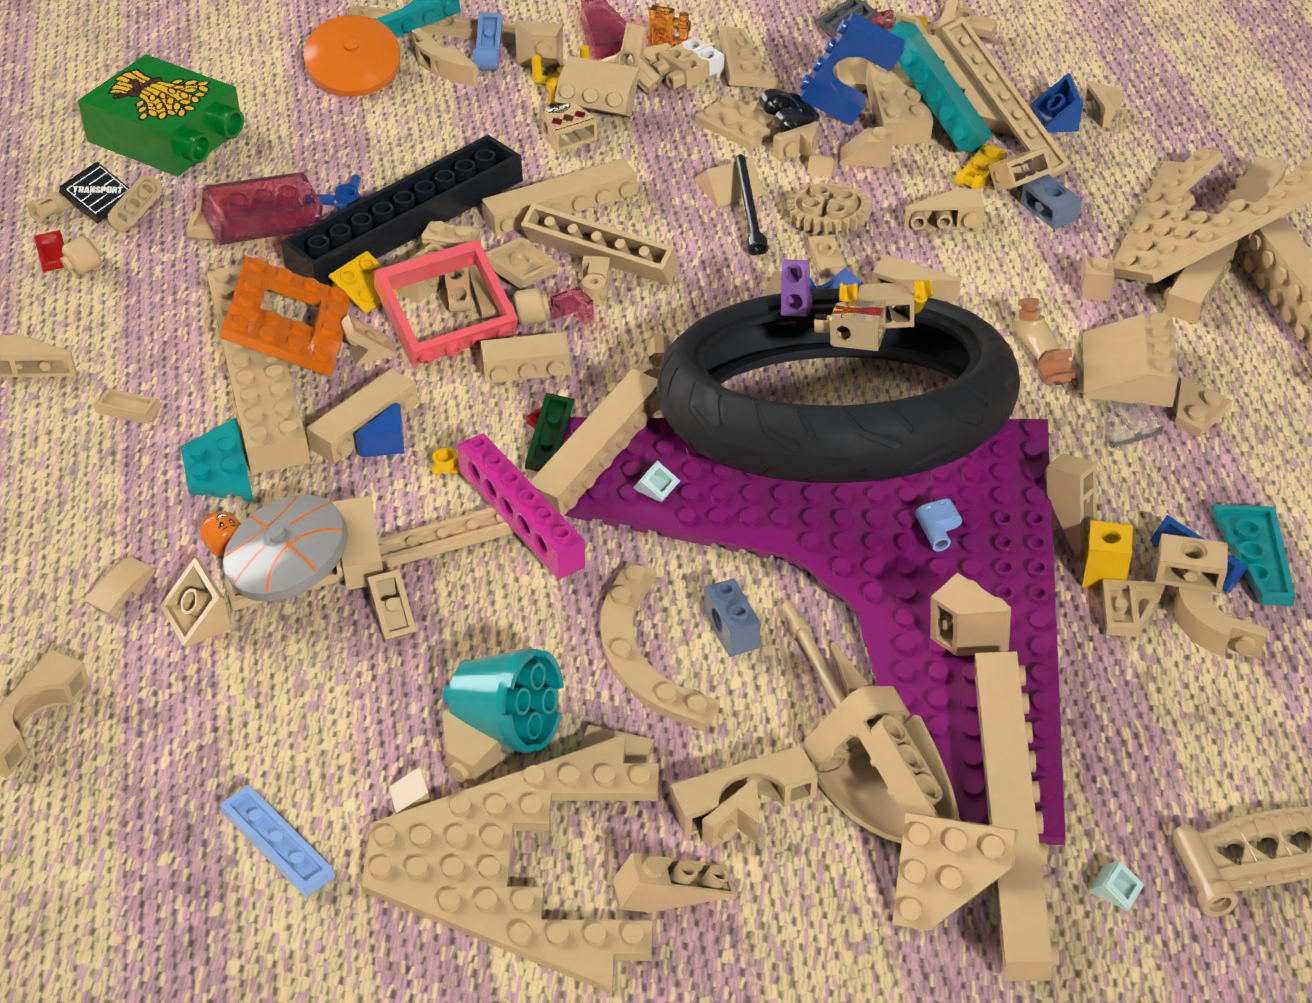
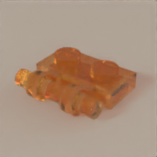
M651 6L649 9L650 46L668 42L672 48L689 39L691 21L687 12H680L678 18L675 17L674 8ZM675 29L679 31V36H675Z

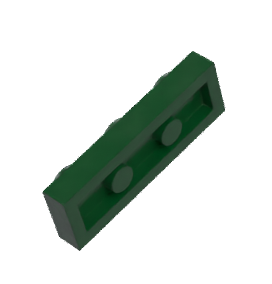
M546 393L526 457L525 469L539 472L562 447L575 399Z

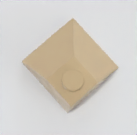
M516 19L517 65L532 66V56L539 55L541 56V63L544 68L557 69L560 66H564L563 24Z

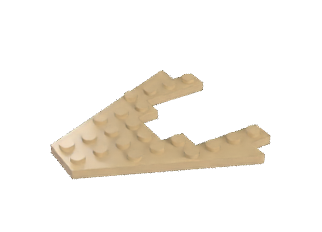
M1201 148L1195 151L1186 162L1165 161L1149 192L1146 193V198L1113 260L1114 277L1156 283L1312 201V158L1303 160L1298 167L1286 175L1280 183L1269 190L1258 202L1237 199L1232 201L1220 214L1206 213L1205 211H1189L1196 202L1193 195L1184 193L1223 160L1221 151Z
M618 736L370 823L361 883L363 893L603 991L613 992L615 961H652L653 920L543 919L544 887L509 886L514 831H550L552 801H658L659 763H625V736Z

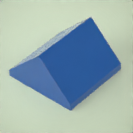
M1067 73L1030 104L1034 114L1048 133L1079 131L1083 100L1072 75Z

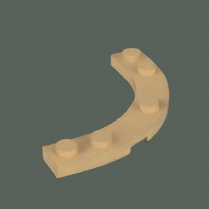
M628 561L608 591L602 607L600 635L607 664L622 687H627L634 695L640 698V702L660 715L706 732L720 708V700L689 690L668 680L648 663L637 646L633 631L634 618L643 598L657 579V571Z

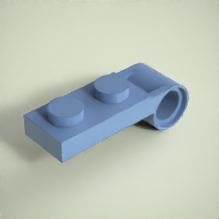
M479 13L476 48L473 50V62L479 70L498 71L503 27L502 13Z

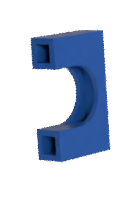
M853 11L848 19L844 18L837 28L838 34L835 38L831 37L824 48L825 53L822 57L818 56L812 65L813 71L810 75L806 74L803 77L799 86L802 89L801 100L848 125H852L864 109L865 94L841 82L835 76L833 67L845 58L861 57L890 72L903 54L904 39Z

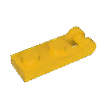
M983 144L964 169L958 171L955 184L962 187L967 185L971 186V189L981 190L991 178L989 165L1006 159L1007 150L998 148L995 145Z

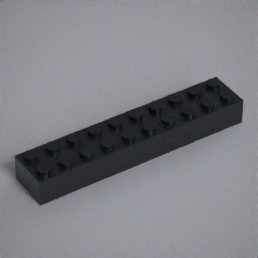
M486 135L281 240L284 265L295 274L306 278H314L319 283L329 285L333 282L328 277L329 274L362 253L368 251L377 259L421 236L429 222L442 221L445 223L481 204L482 199L497 195L522 182L521 155L490 135Z

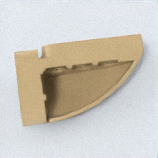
M865 686L848 695L803 743L814 765L820 772L817 774L820 787L851 820L882 838L901 844L905 813L907 812L960 820L949 777L921 716L913 715L907 721L910 713L893 686Z

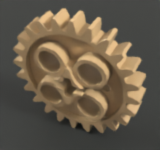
M820 180L817 185L809 182V187L800 185V190L794 189L793 194L788 195L786 200L787 217H790V223L796 222L797 228L804 226L805 232L813 229L814 234L823 231L824 235H827L832 231L835 235H838V231L841 230L848 233L849 228L857 230L858 225L864 226L865 221H869L871 198L867 197V192H861L860 187L853 189V184L844 186L843 181L834 184L833 180H830L828 184H825Z

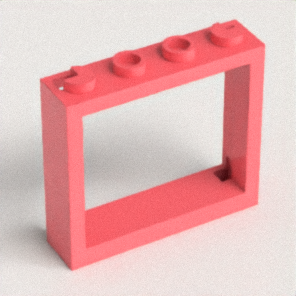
M478 239L375 270L374 287L412 366L423 362L430 364L436 358L445 355L451 357L470 347L480 348V341L506 338L507 335L516 333L518 318ZM476 265L501 317L418 343L393 290Z

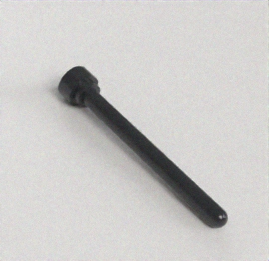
M739 154L736 156L735 161L750 233L746 240L747 250L750 255H763L768 251L769 246L766 236L759 229L746 159L744 155Z

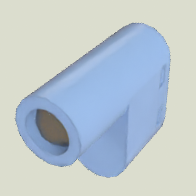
M947 498L920 506L915 512L933 550L939 552L947 549L951 541L946 531L953 530L962 523V518L956 509L955 500L951 501Z

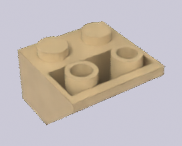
M956 573L931 596L930 639L956 656L975 655V653L1007 652L1009 650L1011 607L1003 599L991 595L982 589L978 583L968 580L959 573Z

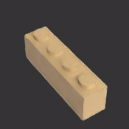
M392 368L309 425L306 428L309 448L333 464L349 456L357 448L355 434L393 404H400L402 415L414 409L418 404L416 382Z

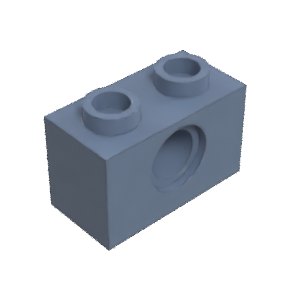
M1049 174L1023 184L1021 205L1054 230L1079 219L1082 199Z
M735 578L706 586L704 588V613L729 657L760 648L761 622Z

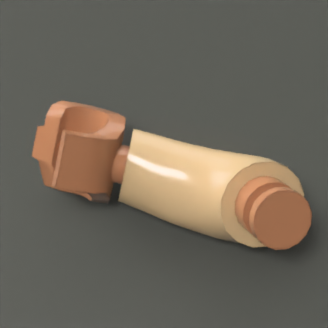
M1023 298L1018 300V305L1022 309L1019 310V316L1014 318L1015 330L1039 362L1037 367L1042 382L1045 384L1055 383L1056 385L1070 383L1073 379H1078L1068 359L1072 357V351L1069 349L1061 350L1055 336L1045 321V316L1040 315V309L1036 308L1039 305V299Z

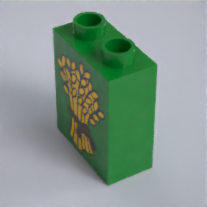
M147 54L78 100L88 142L177 177L194 164L203 162L210 152L229 138L237 137L244 125V115L240 111L235 86Z

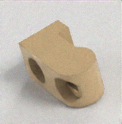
M583 256V300L590 305L602 304L607 298L610 283V257Z
M466 267L444 274L449 312L472 310L469 268ZM453 272H462L464 274L460 279L449 277Z

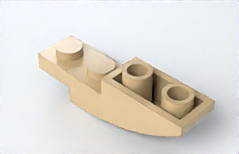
M420 27L412 30L413 47L416 51L417 63L449 81L473 87L478 85L479 69L463 52H460L453 45L443 47V45L435 41L431 35L427 34Z

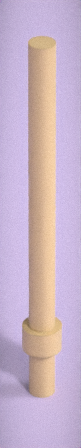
M787 601L782 604L781 609L789 622L788 628L793 638L799 640L836 708L845 699V696L810 635L811 628L804 617H800L793 602Z

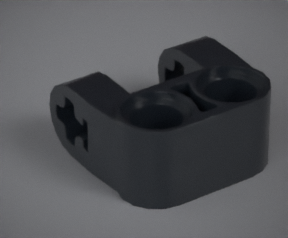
M768 89L759 98L760 106L766 113L775 116L774 123L782 133L815 121L817 122L820 117L811 104L801 100L800 95Z

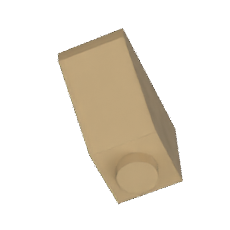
M867 127L841 147L840 165L890 167L893 129Z
M1085 257L1081 262L1082 299L1110 301L1114 280L1113 259Z
M446 709L442 713L448 772L456 781L460 783L466 782L475 787L502 761L500 743L456 718Z

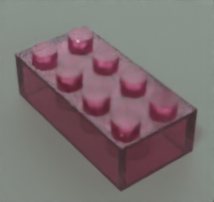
M304 172L203 186L201 212L219 245L297 233L320 221L322 217L323 204Z

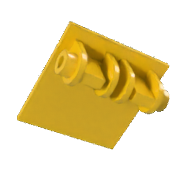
M368 251L328 275L334 282L333 287L343 289L346 295L365 314L382 304L374 287L375 270L384 267ZM398 289L393 290L395 294L398 293Z

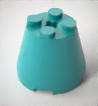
M525 648L473 660H462L453 674L450 684L444 687L443 701L449 705V711L452 715L483 734L497 740L500 745L517 752L541 751L553 739L561 720L562 713L557 712L558 689L564 687L563 677L554 656L548 651Z

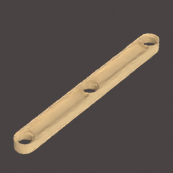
M356 5L347 9V15L378 18L397 10ZM449 16L421 29L427 34L477 39L478 19ZM503 22L502 43L516 44L515 23Z

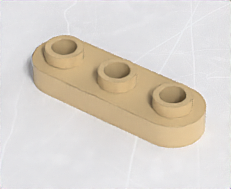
M151 175L139 177L108 213L110 225L118 231L126 232L130 230L161 194L162 186L160 182Z

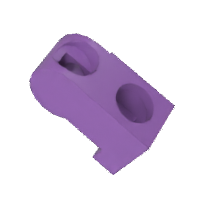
M785 259L783 262L781 273V315L807 317L813 307V295H811V282L809 281L810 263L808 260Z

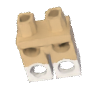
M693 36L667 51L660 52L659 61L651 66L662 78L666 76V84L672 90L680 86L689 90L692 88V85L700 84L711 75L715 77L724 75V54L711 46L708 47L707 43Z

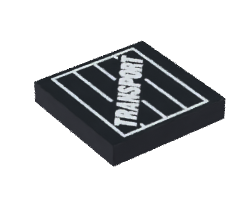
M95 162L61 185L59 192L98 224L108 217L110 210L130 188L99 162Z

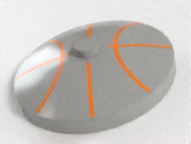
M293 495L273 501L255 511L233 533L224 553L223 566L225 574L238 593L251 600L272 602L299 595L323 580L339 562L347 543L346 523L336 506L319 496Z

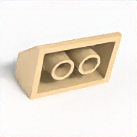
M569 56L558 78L554 102L560 105L572 102L586 110L631 117L640 68Z

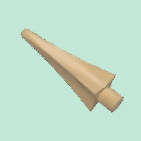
M831 642L830 648L840 672L845 696L847 697L861 687L870 686V683L847 659L838 644Z

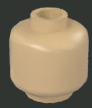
M80 235L63 245V257L60 260L68 272L73 270L78 275H84L100 265V257L103 256V253L92 237L87 238Z
M536 287L516 291L513 296L514 301L510 302L518 322L522 326L542 323L546 320L547 314H551L547 293H542Z

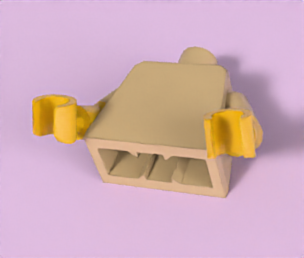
M932 280L913 281L914 293L909 292L902 283L862 284L859 287V292L857 283L853 285L840 283L839 301H886V328L914 327V314L919 313L923 309L928 297L934 295Z

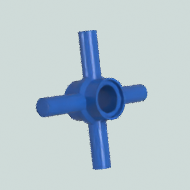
M357 174L352 175L349 183L341 184L335 188V195L309 194L308 202L309 204L334 205L338 212L365 198L361 197L358 192L361 177Z

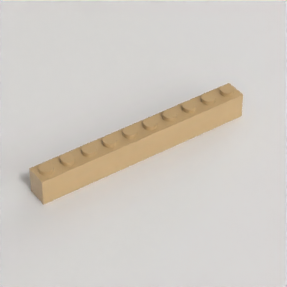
M1257 155L1252 164H1247L1243 177L1240 176L1238 178L1235 190L1231 189L1226 203L1223 202L1221 204L1218 214L1225 210L1232 201L1237 199L1253 202L1261 200L1269 190L1284 179L1288 163ZM1253 232L1183 268L1181 273L1177 272L1172 288L1168 287L1163 296L1162 303L1166 304L1164 314L1196 324Z
M1017 651L975 653V684L989 825L1018 830L1014 868L995 881L1004 981H1048L1052 977L1053 965H1059L1058 942H1051L1050 931H1055L1054 908H1047L1046 898H1051L1050 875H1043L1042 865H1047L1046 843H1039L1038 834H1043L1044 825L1042 811L1035 810V803L1040 802L1039 781H1032L1031 772H1036L1035 751L1028 750V743L1033 742L1032 722H1025L1024 714H1029L1028 693H1022L1021 686H1026L1025 665L1018 664Z

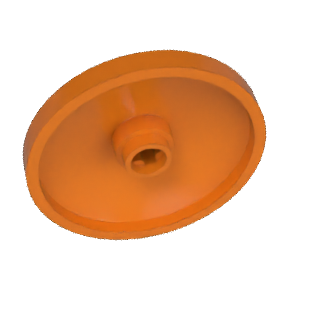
M361 15L339 16L322 23L310 34L304 47L305 67L312 81L321 89L338 96L367 95L381 90L395 77L400 66V47L394 33L380 21Z

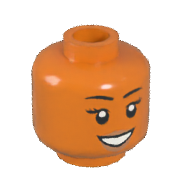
M213 512L203 520L200 537L214 556L224 557L226 546L241 523L231 512Z

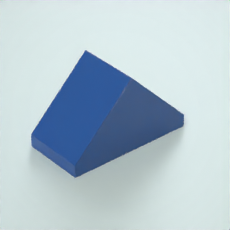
M393 404L355 434L359 456L371 457L405 453L400 404Z

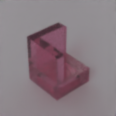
M580 286L551 296V315L554 320L574 313L584 325L594 322L593 300Z

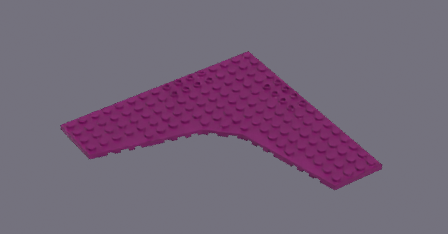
M570 417L563 444L588 417ZM650 418L646 426L639 430L631 439L627 448L621 450L614 458L611 466L605 469L596 479L594 485L587 489L578 499L576 506L564 515L585 521H591L593 518L604 520L606 525L618 527L619 524L633 526L635 531L647 533L648 530L661 532L662 537L705 546H711L713 543L726 546V550L739 552L740 549L756 552L758 557L768 559L770 555L782 557L784 562L795 564L801 570L806 569L817 578L818 584L833 596L838 595L848 604V608L857 615L877 686H893L910 713L907 721L913 715L921 716L946 769L956 799L960 820L989 825L975 684V655L956 656L930 639L931 596L956 573H959L968 580L978 583L982 589L991 595L1003 599L1011 607L1009 650L1007 652L1017 651L1018 664L1025 665L1026 686H1021L1022 693H1028L1029 714H1024L1025 722H1032L1033 742L1028 743V750L1035 751L1036 772H1031L1032 781H1039L1040 802L1035 803V810L1042 811L1044 831L1043 834H1038L1039 843L1065 845L1052 504L1047 496V481L1044 478L1046 467L1050 464L1048 419H1008L995 436L976 450L959 460L930 471L870 482L807 483L757 476L719 464L690 447L671 429L666 418ZM657 460L680 480L662 502L646 496L633 488ZM947 498L951 501L955 500L956 509L962 518V523L957 528L946 531L951 541L950 546L938 552L933 550L915 512L922 505Z

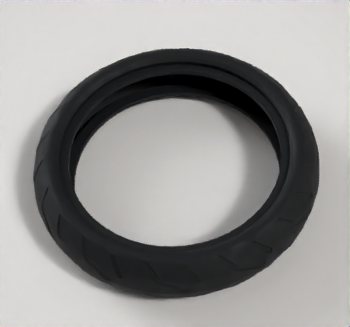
M840 288L812 289L813 307L807 317L781 315V293L736 303L696 321L670 345L659 367L657 395L661 411L671 429L695 451L719 464L757 476L794 482H870L900 478L933 470L965 457L989 441L1006 424L1014 410L1020 388L1019 369L1010 345L992 325L962 307L928 297L923 309L919 313L914 314V327L886 328L878 351L834 347L830 343V333H815L814 319L816 314H832L836 303L842 302L839 301ZM796 319V324H774V322ZM842 357L872 358L913 364L935 370L954 380L944 387L921 395L856 405H806L769 401L743 395L721 385L736 375L773 364L796 360Z

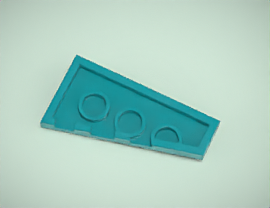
M1212 504L1210 514L1225 542L1228 543L1234 558L1248 566L1244 576L1260 605L1293 606L1295 592L1275 507Z

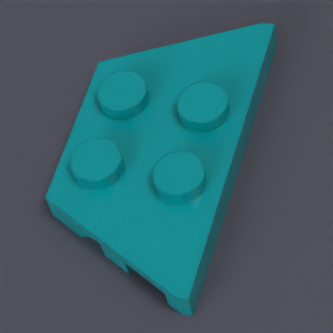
M237 418L231 419L181 446L189 494L212 495L218 498L236 495L243 496L244 501H254Z

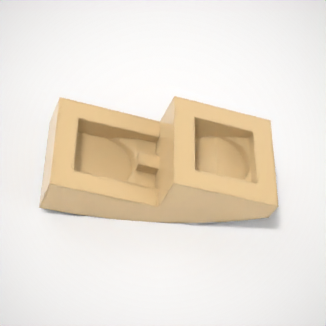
M128 556L101 579L85 599V602L114 617L131 593L136 596L141 593L156 570Z

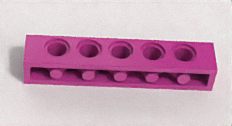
M484 433L457 444L459 471L558 580L585 567V540Z

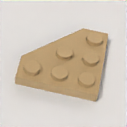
M905 813L892 925L930 931L956 910L975 898L985 888L1014 868L1018 830L919 813Z

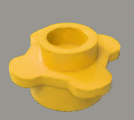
M448 447L436 450L431 456V462L434 463V466L431 468L432 473L441 475L442 473L455 474L460 472L458 452Z

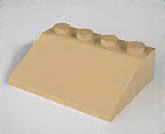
M1144 313L1083 332V399L1173 407L1179 378L1173 316H1167L1163 313Z

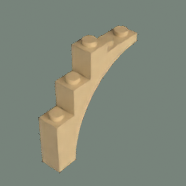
M948 0L947 3H943L939 14L941 19L939 24H934L932 35L925 33L924 37L989 130L1015 136L942 34V28L955 22L960 11L959 0Z

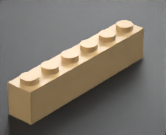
M624 158L487 197L482 199L483 220L494 235L498 236L522 229L521 223L532 203L572 214L636 195L637 173Z
M535 203L531 204L521 223V227L529 241L582 258L583 256L610 257L611 267L666 285H670L681 263L675 248Z
M631 369L530 481L562 517L576 506L578 499L584 492L590 489L599 475L611 466L614 458L621 450L627 448L631 439L639 430L646 426L650 417L661 409L657 395V378Z

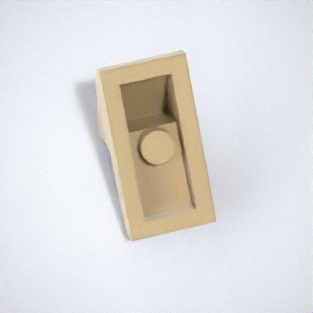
M1086 81L1083 102L1102 128L1110 127L1116 111H1119L1121 108L1123 91L1098 82Z
M815 121L774 135L773 156L779 161L800 153L809 162V156L815 153L818 144L819 123Z
M349 314L341 321L345 338L352 344L349 349L355 365L397 355L392 339L388 335Z
M400 569L368 577L373 611L377 614L384 641L416 633L417 630Z
M753 779L702 820V841L712 849L722 840L724 842L730 840L736 833L737 828L755 843H759L757 782Z

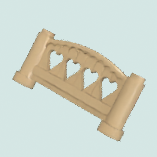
M1312 807L1282 808L1253 813L1230 820L1202 833H1198L1191 825L1185 824L1177 827L1172 833L1173 844L1199 892L1197 901L1204 914L1209 917L1225 915L1232 911L1239 901L1235 893L1237 891L1312 878V840L1310 850L1306 853L1285 840L1282 836L1284 834L1295 835L1297 832L1302 831L1308 833L1312 838ZM1267 837L1274 839L1278 844L1275 858L1272 859L1249 844V841H1262L1263 838ZM1230 844L1240 845L1244 850L1241 865L1235 864L1218 853L1214 848L1217 846L1227 848Z

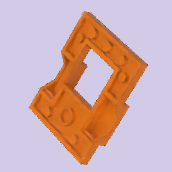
M246 256L219 337L331 377L344 334L341 321L347 316L350 298L341 288L327 286L319 283L314 278H306L293 273L287 268H279L266 263L262 259ZM266 289L318 307L314 326L311 327L302 321H294L280 316L274 311L261 309Z

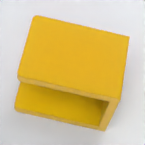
M1090 520L1083 561H1086L1082 587L1101 589L1102 579L1127 580L1132 557L1133 525Z

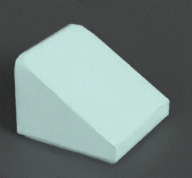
M657 460L633 488L646 496L662 502L680 480Z
M1118 859L1102 867L1088 891L1128 911L1144 884Z

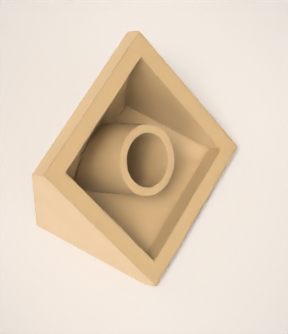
M751 157L746 159L753 198L762 196L764 192L754 159ZM736 162L707 169L695 177L696 183L717 208L743 201Z
M194 557L160 605L184 647H189L231 629L223 595L200 558Z

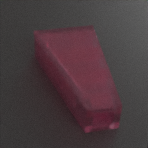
M581 0V20L594 60L598 61L618 54L622 48L627 22L606 0Z

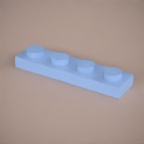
M250 785L220 804L222 813L305 898L335 878L334 869Z

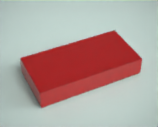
M57 230L35 235L34 239L43 272L65 268L60 260L63 257L62 247L64 245L61 231Z

